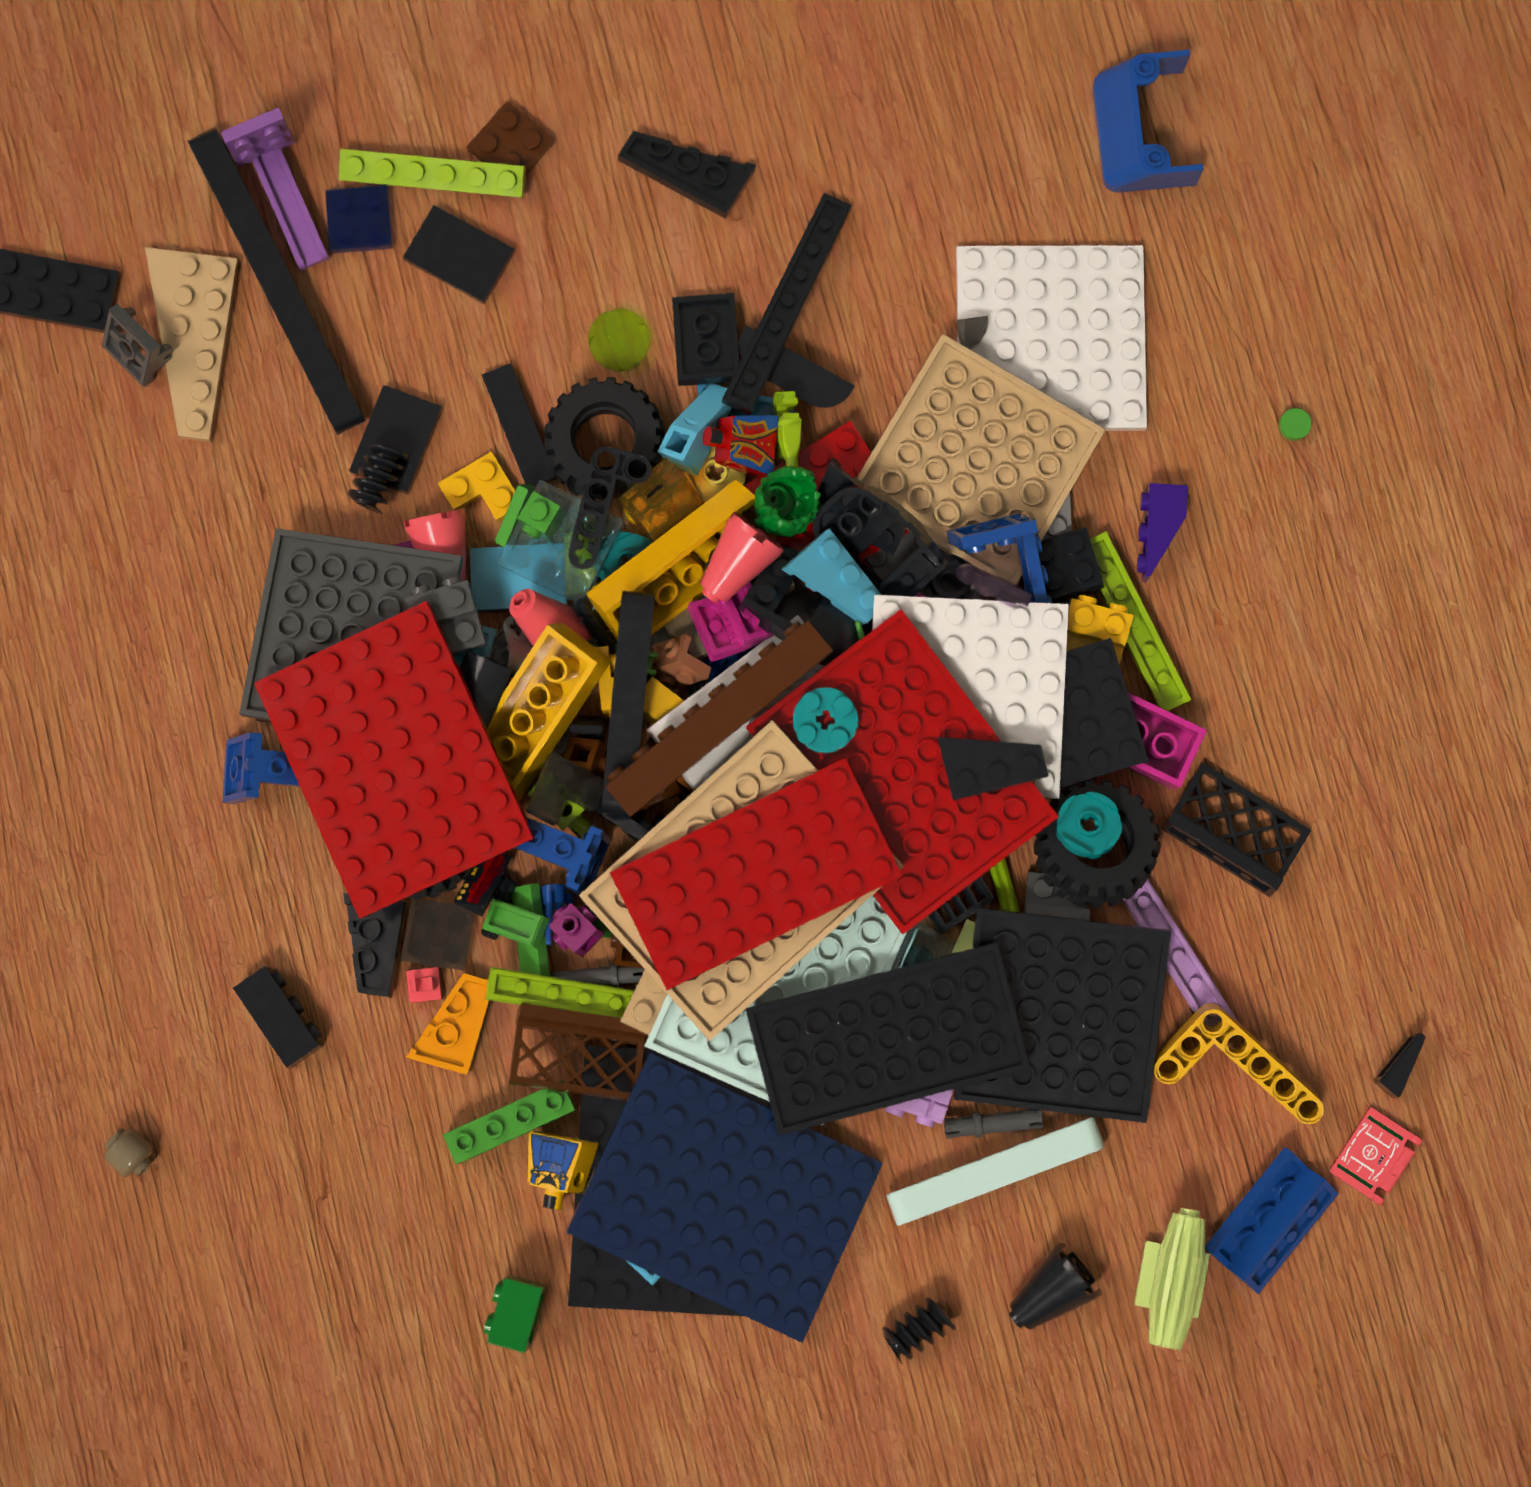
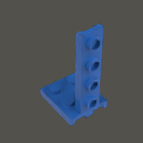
M1018 513L947 530L949 543L960 550H967V553L986 550L985 545L997 542L998 546L1016 543L1027 601L1033 603H1053L1051 597L1046 595L1045 584L1048 583V575L1045 566L1040 564L1038 553L1042 552V544L1039 535L1035 534L1038 532L1035 519L1030 520L1028 516L1022 517Z
M250 732L226 740L222 803L236 804L259 798L260 783L300 787L285 752L261 750V733Z
M527 817L536 838L515 848L567 869V883L565 886L575 894L580 895L586 885L595 881L611 839L603 830L590 826L588 833H585L582 839Z

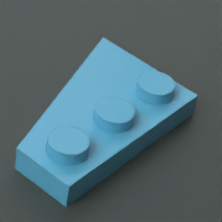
M830 529L823 531L782 568L790 576L794 574L804 581L805 586L813 592L818 591L831 600L833 606L853 620L860 621L862 625L868 623L873 618L874 595L881 594Z

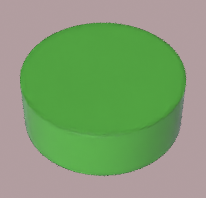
M1292 408L1282 415L1278 427L1285 439L1299 441L1309 433L1312 423L1307 412L1299 408Z

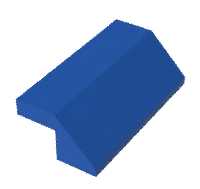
M1284 1147L1205 1245V1249L1218 1262L1259 1294L1339 1193L1323 1177L1309 1169L1291 1150Z

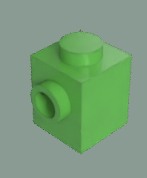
M533 491L517 519L523 526L522 531L536 540L542 537L550 542L566 514L561 506Z

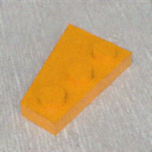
M463 973L433 1020L427 1025L422 1036L405 1058L469 1075L490 1003L489 1000H485L488 980Z

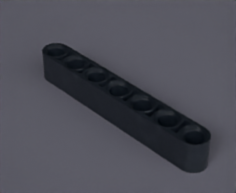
M622 591L601 813L628 815L605 786L609 783L606 777L621 765L624 769H627L635 762L632 756L640 750L655 596L652 593Z

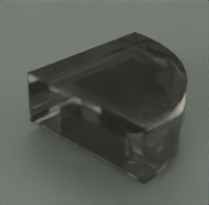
M988 316L957 320L959 343L970 350L975 348L985 336Z

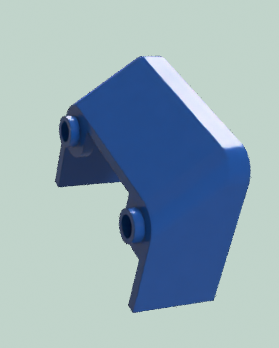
M1189 50L1139 54L1101 71L1095 77L1092 91L1102 180L1105 187L1110 191L1118 193L1196 186L1203 171L1202 164L1171 167L1170 155L1165 147L1159 144H1143L1137 91L1139 86H1148L1154 83L1159 75L1183 73L1190 57Z

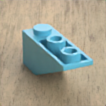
M710 384L670 425L657 452L671 467L698 476L712 448L703 444L704 430L707 427L717 428L719 419L727 417L732 408L722 403V398L727 388Z

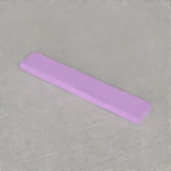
M1147 879L1143 887L1139 888L1134 896L1128 900L1123 898L1122 902L1138 926L1171 931L1166 971L1190 1009L1195 1013L1206 1003H1216L1238 1021ZM1211 1013L1204 1018L1203 1023L1206 1026L1213 1027L1220 1022L1221 1017L1218 1014Z

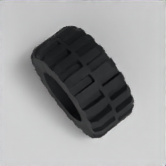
M597 377L588 379L589 384L581 386L578 382L571 386L572 392L568 395L562 393L558 397V405L556 408L551 407L548 413L549 421L548 424H545L544 445L549 463L561 484L568 486L570 492L576 496L578 494L583 495L590 466L589 463L581 458L576 449L577 431L590 418L603 414L619 416L631 425L635 435L632 452L644 455L651 461L653 471L649 479L654 480L658 474L657 469L659 465H662L664 459L657 451L665 437L659 410L655 403L649 401L648 395L642 389L637 391L634 389V384L626 380L621 384L617 383L616 378L606 377V382H598ZM633 460L629 465V472L635 478L643 477L647 471L646 464L642 460ZM614 465L601 468L604 470H611L614 467ZM618 479L613 499L621 497L623 501L631 497L630 494L636 490L637 492L643 491L649 479L642 483H631ZM596 483L592 486L590 494L594 500H605L608 490L604 484Z
M1093 779L1083 781L1081 787L1072 784L1066 787L1063 794L1059 793V798H1053L1050 806L1058 815L1061 806L1068 798L1074 795L1086 794V792L1100 793L1112 800L1119 810L1120 822L1122 821L1120 835L1126 846L1125 857L1119 865L1099 869L1082 863L1058 840L1056 836V820L1035 835L1034 854L1038 855L1036 861L1038 871H1044L1046 874L1043 880L1049 887L1055 885L1058 888L1056 893L1058 896L1065 899L1066 895L1074 898L1073 904L1081 907L1084 901L1091 902V908H1101L1103 903H1108L1111 907L1118 905L1123 898L1126 900L1130 899L1139 888L1143 887L1157 863V856L1160 853L1161 843L1157 839L1161 833L1159 825L1152 822L1155 818L1152 809L1147 808L1145 810L1142 807L1145 800L1139 794L1132 797L1128 794L1130 788L1122 784L1119 789L1111 787L1112 781L1102 780L1100 785H1095Z

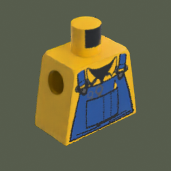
M529 1132L528 1183L532 1186L545 1188L542 1207L562 1210L564 1193H581L584 1190L597 1151V1142L551 1132Z

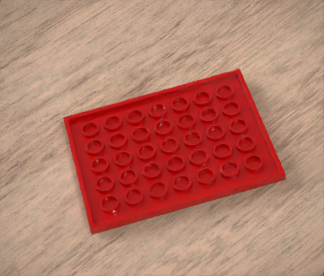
M429 601L420 603L254 682L359 919L536 838Z
M902 609L746 726V729L754 737L773 720L818 771L846 758L891 852L904 865L901 869L902 877L882 886L873 894V897L902 935L1059 817L1032 781L953 801L937 737L1002 741ZM829 687L844 692L852 700L859 714V726L855 737L845 747L835 752L820 753L809 749L798 740L793 727V714L797 703L806 693L817 688ZM824 710L822 716H817V722L822 724V729L827 730L828 725L835 723V718L829 715L830 711Z

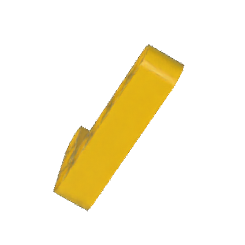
M1216 1003L1202 1005L1155 1055L1154 1072L1156 1078L1164 1084H1174L1215 1044L1299 1121L1304 1124H1314L1323 1116V1104L1317 1093ZM1211 1013L1218 1014L1221 1017L1220 1022L1213 1027L1206 1026L1203 1023L1204 1018ZM1241 1035L1245 1038L1244 1043L1239 1048H1231L1227 1045L1230 1037ZM1187 1037H1195L1199 1040L1198 1045L1192 1050H1186L1181 1046L1182 1041ZM1257 1057H1265L1268 1059V1064L1265 1068L1257 1070L1251 1067L1253 1060ZM1166 1060H1172L1176 1063L1175 1070L1170 1073H1163L1160 1071L1159 1066ZM1287 1078L1292 1081L1291 1087L1286 1091L1275 1089L1276 1083L1280 1079ZM1306 1100L1316 1102L1315 1108L1311 1112L1305 1113L1299 1110L1301 1103Z

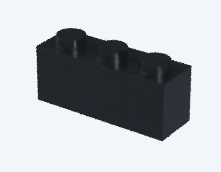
M264 966L233 987V989L285 1067L293 1068L323 1047L319 1041L323 1035L313 1021L307 1023L301 1014L305 1011L303 1005L295 995L291 997L284 989L287 982L279 970L276 968L272 971L270 967Z

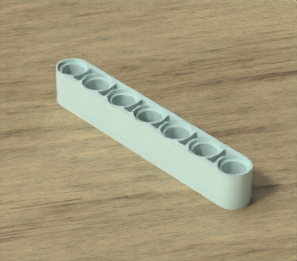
M1091 1117L887 1194L886 1197L896 1224L899 1226L1105 1148V1144L1095 1118Z

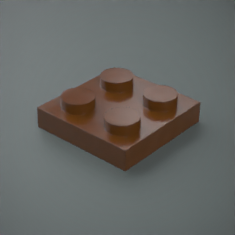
M506 101L466 147L481 162L526 166V176L553 146L554 139Z

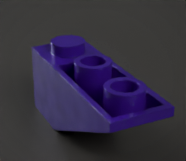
M1150 483L1146 492H1141L1140 511H1145L1144 523L1139 524L1138 541L1143 542V554H1138L1137 573H1142V582H1147L1186 518L1188 485Z

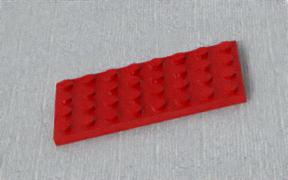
M846 758L609 872L666 990L903 876Z

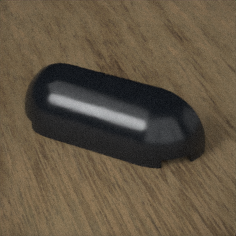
M748 326L744 327L739 339L741 359L755 333V330ZM786 347L783 348L768 379L769 382L785 391H795V396L801 400L821 408L833 407L842 403L848 398L855 387Z

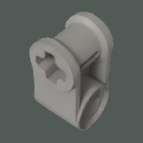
M508 617L504 621L503 627L497 632L491 652L494 660L513 670L510 677L515 676L532 649L529 640L513 617Z

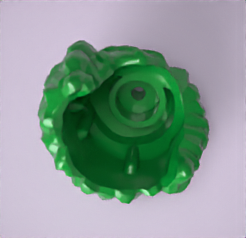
M790 465L779 468L774 472L768 473L766 477H762L761 486L755 491V512L758 515L754 521L755 525L768 534H774L777 537L791 538L795 534L804 533L807 526L814 521L816 513L821 507L819 501L821 494L816 490L814 473L803 467L799 468Z

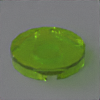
M623 308L599 315L592 323L588 334L589 349L595 361L602 367L615 372L628 371L638 366L645 359L650 348V334L644 320L635 312Z

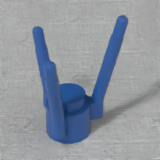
M549 884L540 888L543 916L549 918L545 929L547 945L552 944L553 930L549 925L553 922V914L564 905L574 904L573 894H566V886L563 884Z

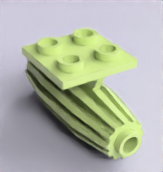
M1180 1208L1179 1214L1172 1213L1162 1244L1145 1240L1134 1305L1149 1308V1344L1182 1350L1193 1317H1199L1210 1257L1209 1253H1205V1219L1199 1218L1200 1211Z

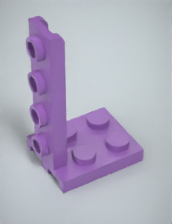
M279 107L222 131L221 135L237 166L240 167L253 162L300 271L329 259L281 150L294 144L295 141Z

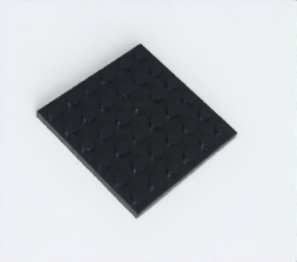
M977 907L972 948L993 942L998 943L1030 1069L956 1088L954 1090V1100L1147 1123L1171 931Z

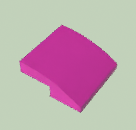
M750 582L727 602L719 600L716 604L709 598L690 602L688 605L689 615L711 662L745 651L774 635L771 632L768 634L758 626L761 620L748 609H745L744 612L738 609L752 587Z

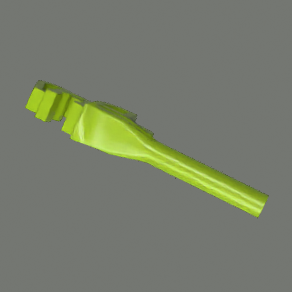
M795 391L775 392L773 396L774 415L778 416L775 447L777 448L778 458L785 459L786 466L799 467L798 455L801 442L802 419L799 418V413H789L798 404V398L795 396Z

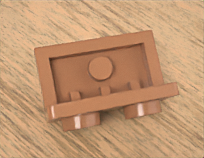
M688 634L654 644L649 649L650 652L658 653V657L652 661V670H656L655 676L648 677H654L669 690H675L708 679L711 667L687 653L692 638Z

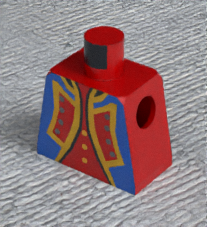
M754 415L720 418L717 428L707 427L704 430L703 444L716 447L714 460L717 464L755 478L767 476L768 473L773 472L778 416Z

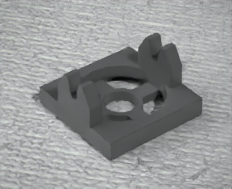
M117 303L109 308L102 347L132 377L145 387L152 383L154 373L172 358L170 353L174 351V348L169 344L160 346L135 321L133 316L136 314V311L132 307L122 308ZM135 341L145 350V356L139 352ZM124 342H126L129 345L132 353L128 351Z

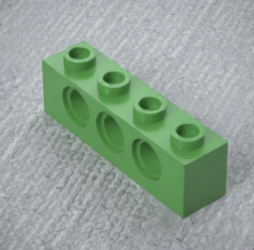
M542 1089L443 1134V1137L457 1165L573 1113L577 1109L570 1093Z

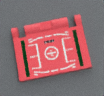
M1370 1107L1329 1172L1382 1206L1385 1200L1374 1193L1376 1188L1379 1187L1388 1194L1391 1192L1415 1154L1414 1151L1404 1146V1144L1409 1140L1413 1144L1420 1146L1423 1140Z

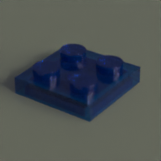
M387 185L325 190L329 250L331 254L393 249L389 189Z

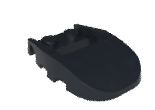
M852 485L839 490L818 510L813 521L814 537L816 538L823 531L830 529L881 595L914 597L948 563L922 523L891 497L872 486ZM895 520H898L916 537L917 540L915 542L919 547L882 580L859 554Z
M781 545L784 549L781 556L759 574L738 609L741 612L748 609L761 620L758 626L768 634L771 632L783 641L787 638L783 632L793 623L775 614L774 611L796 576L794 574L790 576L782 568L800 552ZM824 596L809 622L833 650L830 655L819 663L826 666L857 643L859 638L855 626L856 621L833 606L831 600ZM873 618L868 623L862 625L865 636L872 631Z

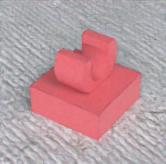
M439 967L406 971L409 1003L443 1000Z

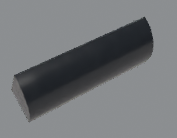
M467 650L459 669L485 727L488 729L513 670L493 658Z

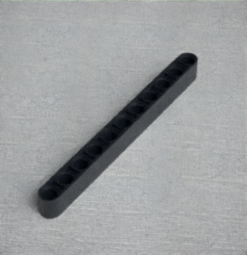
M214 127L188 140L187 142L336 434L339 435L365 422L352 393L216 128Z

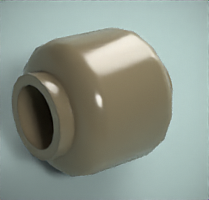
M123 1128L120 1129L104 1145L107 1149L104 1158L123 1177H128L133 1173L140 1176L152 1164L149 1158L153 1153V1148L135 1129L127 1131Z

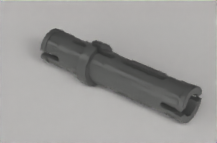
M610 963V966L559 972L551 971L550 977L604 986L612 985V987L619 988L620 984L639 982L643 974L639 972H643L644 968L617 966L615 963Z
M1028 1109L982 1115L979 1112H974L972 1116L944 1118L945 1137L949 1139L975 1135V1138H981L982 1134L1042 1129L1041 1110Z

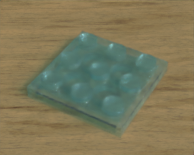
M540 480L534 491L561 506L566 514L550 542L542 537H539L538 540L530 537L522 531L523 526L518 522L497 564L574 602L578 598L587 597L586 593L592 589L626 522L624 519L609 513L597 562L590 568L578 569L570 563L568 556L581 499ZM588 514L584 517L583 526L586 531L596 532L599 529L600 521L597 516ZM579 534L578 540H585L581 550H576V555L580 556V562L584 563L586 559H592V554L588 553L587 549L589 542L592 541L596 544L597 538H586Z

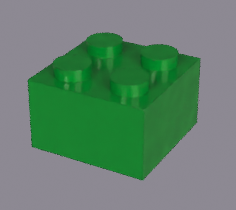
M512 1275L505 1277L504 1281L500 1280V1282H497L492 1301L497 1302L495 1313L492 1312L491 1315H488L483 1334L489 1335L487 1343L526 1353L531 1347L547 1285Z

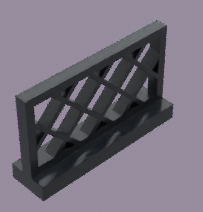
M1205 763L1200 765L1161 828L1268 897L1278 890L1283 877L1311 832L1309 828ZM1203 774L1215 781L1216 792L1202 794L1199 780ZM1193 790H1195L1196 796L1189 797ZM1235 793L1242 797L1244 809L1229 811L1225 795ZM1219 796L1223 813L1208 816L1203 799ZM1198 801L1202 817L1191 819L1180 811L1185 803ZM1262 810L1269 814L1271 826L1256 829L1252 812ZM1246 813L1250 830L1235 833L1231 816ZM1225 818L1229 834L1218 836L1212 832L1209 821ZM1289 827L1300 834L1296 843L1283 845L1279 829ZM1273 830L1277 847L1262 850L1258 833ZM1252 835L1256 851L1245 853L1240 850L1237 838ZM1290 849H1291V851H1290V853L1288 854V856H1286L1285 850H1290ZM1279 852L1282 866L1278 873L1267 867L1264 855Z

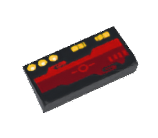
M503 853L474 866L457 894L454 903L482 917L498 890L503 877L507 874L513 857Z

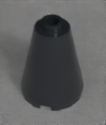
M1059 1243L1054 1247L1010 1303L1012 1311L1009 1312V1315L1019 1328L1025 1326L1031 1330L1101 1296L1100 1288L1094 1292L1091 1284L1095 1282V1279L1073 1251L1067 1255L1062 1250L1066 1247L1064 1243Z

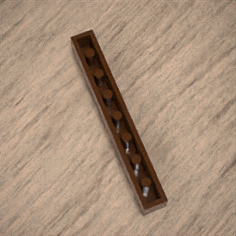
M808 620L803 625L799 621L791 625L783 632L787 638L777 646L772 641L758 653L761 659L751 666L747 662L733 673L736 679L727 687L721 683L708 694L711 700L704 706L700 707L698 704H695L682 715L685 721L677 728L671 724L657 735L660 742L650 749L645 745L632 756L635 762L627 769H624L621 765L606 777L609 781L605 786L630 818L832 653L833 650Z

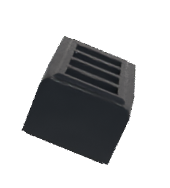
M575 716L570 725L572 737L592 738L603 742L605 741L606 719L602 716Z
M981 876L962 890L972 905L970 909L967 910L958 894L952 897V900L961 912L959 916L956 917L947 902L941 907L949 917L950 922L945 924L937 910L928 915L940 935L976 913L977 907L984 908L996 900ZM974 884L983 898L979 903L969 889V886Z
M1422 1033L1411 1034L1374 1079V1084L1393 1099H1399L1402 1095L1426 1038Z

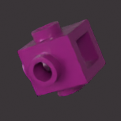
M572 903L568 906H562L553 915L554 921L549 925L556 933L552 937L553 940L565 951L570 948L574 953L582 957L605 933L594 923L597 917L585 905L580 908Z

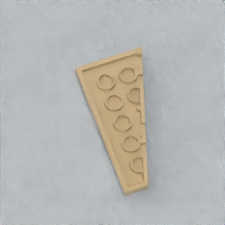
M145 247L162 345L169 344L174 348V351L170 353L172 358L166 363V370L178 436L180 439L212 442L239 261L237 258Z

